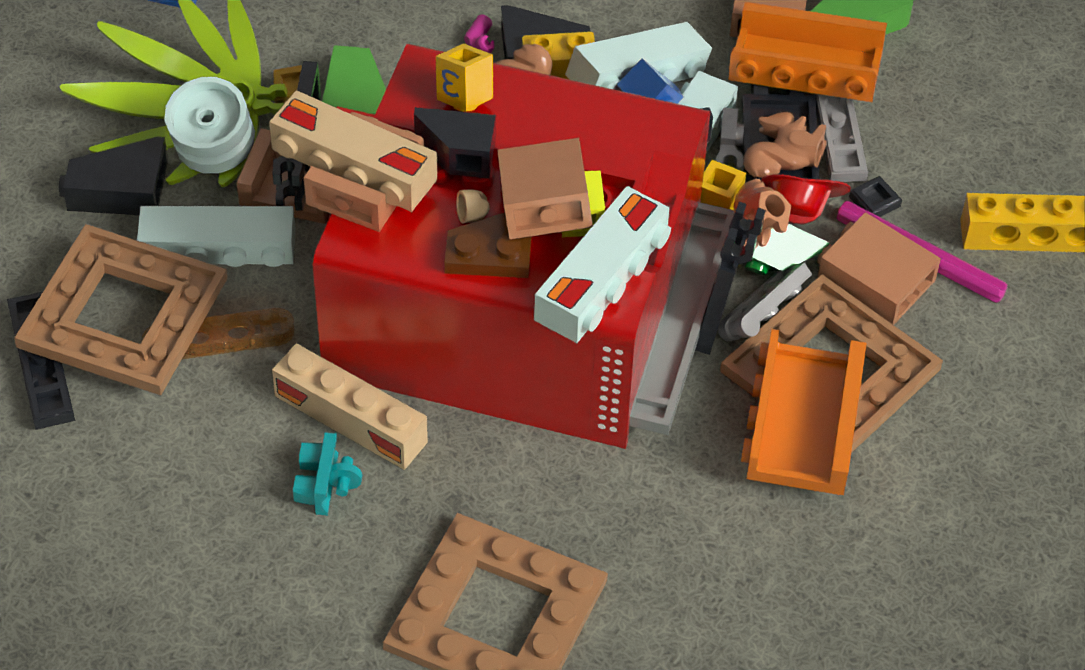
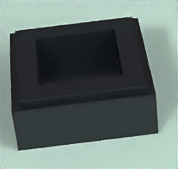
M881 176L850 190L849 198L855 205L879 217L901 207L902 199Z

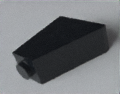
M509 5L501 6V35L504 59L514 58L513 53L515 50L522 48V37L525 35L591 32L590 26Z
M157 136L69 159L66 174H61L59 178V196L65 197L67 211L140 215L141 206H159L168 164L165 137Z

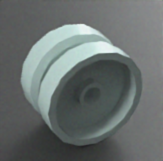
M200 77L184 83L173 92L166 105L165 122L179 159L190 169L201 173H222L235 168L247 158L254 145L255 130L242 92L236 86L218 77Z

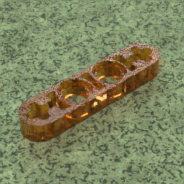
M269 308L206 317L197 333H205L210 336L209 339L202 344L191 343L182 359L286 344L292 340L295 333L294 318L288 310L283 308ZM280 323L281 330L274 331L272 324ZM260 324L261 334H256L255 325ZM150 327L147 328L142 334L141 341H143V339L145 338ZM236 327H242L249 331L242 338H232L228 335V332Z

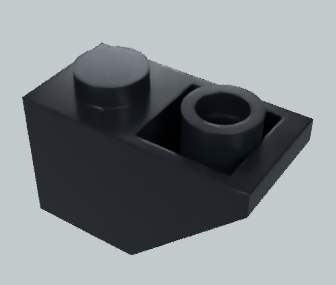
M415 107L414 134L423 138L424 147L437 152V163L449 175L490 179L496 143V115Z

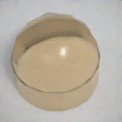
M461 190L457 194L456 206L461 223H473L484 219L490 209L486 195L481 191Z

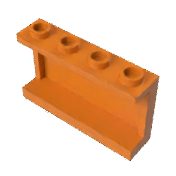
M745 2L742 11L741 29L736 46L731 51L728 80L873 102L887 23Z
M771 329L769 343L761 342L758 365L765 366L764 374L756 373L752 397L760 398L759 406L750 405L747 429L754 430L753 439H744L741 462L749 463L746 479L844 496L867 343L851 340L848 354L779 343V330Z

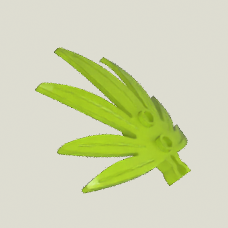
M178 0L186 22L198 44L209 59L220 69L218 74L158 41L106 22H97L99 30L120 49L139 62L164 75L183 82H189L200 77H218L231 82L242 92L255 130L254 142L259 132V116L267 113L276 115L284 105V103L276 104L271 101L276 97H287L285 84H274L268 88L261 86V63L258 45L250 20L240 0H227L229 30L237 60L233 58L226 42L208 17L191 0ZM91 82L60 85V89L64 94L90 105L121 114L155 119H165L166 105L173 92L181 87L180 85L142 82ZM166 125L89 147L91 153H96L157 136L165 137L167 149L175 146ZM247 158L235 168L219 173L218 183L220 187H227L241 174ZM182 162L166 181L169 185H174L200 172L190 169Z

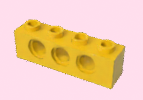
M966 194L960 219L963 249L1085 252V196Z

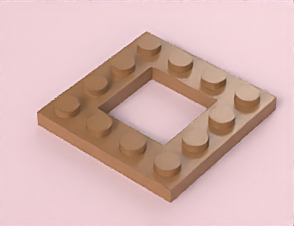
M85 224L14 338L16 348L162 395L227 281V269ZM105 273L170 294L141 344L75 323Z
M822 274L764 324L757 335L748 338L721 362L720 372L752 395L756 373L764 374L765 366L758 365L761 342L769 343L771 329L779 330V343L803 347L824 327H827L849 344L851 340L866 342L865 356L881 368L860 387L852 453L941 370L943 360Z
M457 513L383 641V650L430 670H561L607 582L608 573ZM476 567L549 596L517 657L444 627Z

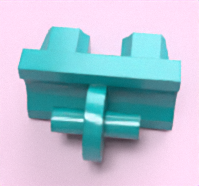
M325 432L323 443H301L299 454L300 469L318 472L317 477L295 476L293 485L294 502L315 505L316 515L328 516L333 486L336 487V494L343 497L347 496L348 489H355L362 482V471L353 465V458L344 456L341 459V463H337L339 453L335 450L337 433Z

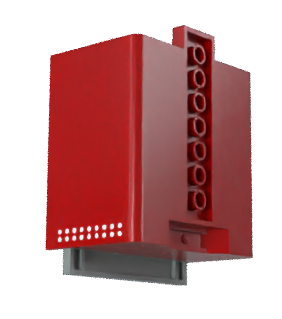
M406 44L375 115L339 106L336 108L349 114L356 112L364 116H370L380 122L402 130H409L413 133L415 107L458 111L453 106L437 100L436 56L444 51ZM493 63V99L478 105L472 111H458L496 115V143L490 179L449 175L437 163V180L415 209L410 212L396 206L380 232L331 214L313 259L320 357L379 389L626 449L628 444L629 426L669 435L722 262L720 252L729 232V225L734 214V210L701 203L710 111ZM579 138L584 171L601 170L605 211L627 186L669 207L668 226L671 227V232L665 245L661 249L655 248L642 273L639 276L633 275L630 278L619 301L615 304L611 302L607 306L596 329L592 332L588 330L578 343L534 320L536 292L584 236L562 237V232L532 236L528 278L445 273L448 230L470 224H463L459 220L456 206L458 192L461 190H477L486 195L490 209L484 219L505 212L498 150Z

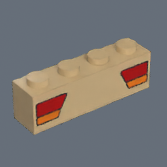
M297 90L269 122L272 149L286 158H293L308 166L319 168L385 193L386 203L394 206L397 205L410 212L415 209L437 180V152Z
M297 343L272 369L275 397L403 470L408 467L428 443L426 415Z

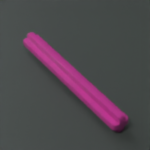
M845 201L839 208L837 219L843 224L855 223L866 212L940 257L941 260L937 273L995 303H998L1004 297L1008 286L1006 282L850 201Z

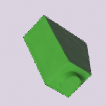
M822 0L811 12L887 23L886 34L905 28L909 24L914 0Z
M334 45L322 102L335 108L339 106L375 115L386 88L370 48Z

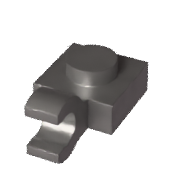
M723 108L720 151L716 161L722 164L733 163L736 165V169L743 171V155L736 150L735 146L743 145L744 124H737L738 109Z

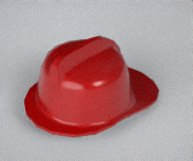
M773 174L766 175L761 179L765 187L778 191L791 204L789 223L804 225L813 222L821 215L828 198L846 195L851 189V186L847 183L840 181L803 179L789 175Z

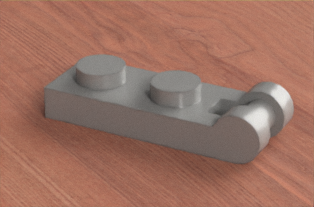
M805 262L795 264L784 271H777L720 322L718 328L720 337L725 341H735L741 337L749 338L757 335L760 330V322L772 318L778 313L779 309L777 306L782 301L789 300L802 291L801 284L812 275Z

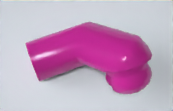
M480 14L476 17L466 32L464 41L466 45L491 54L495 48L494 40L490 43L487 40L489 36L486 34L492 26V20L488 16Z

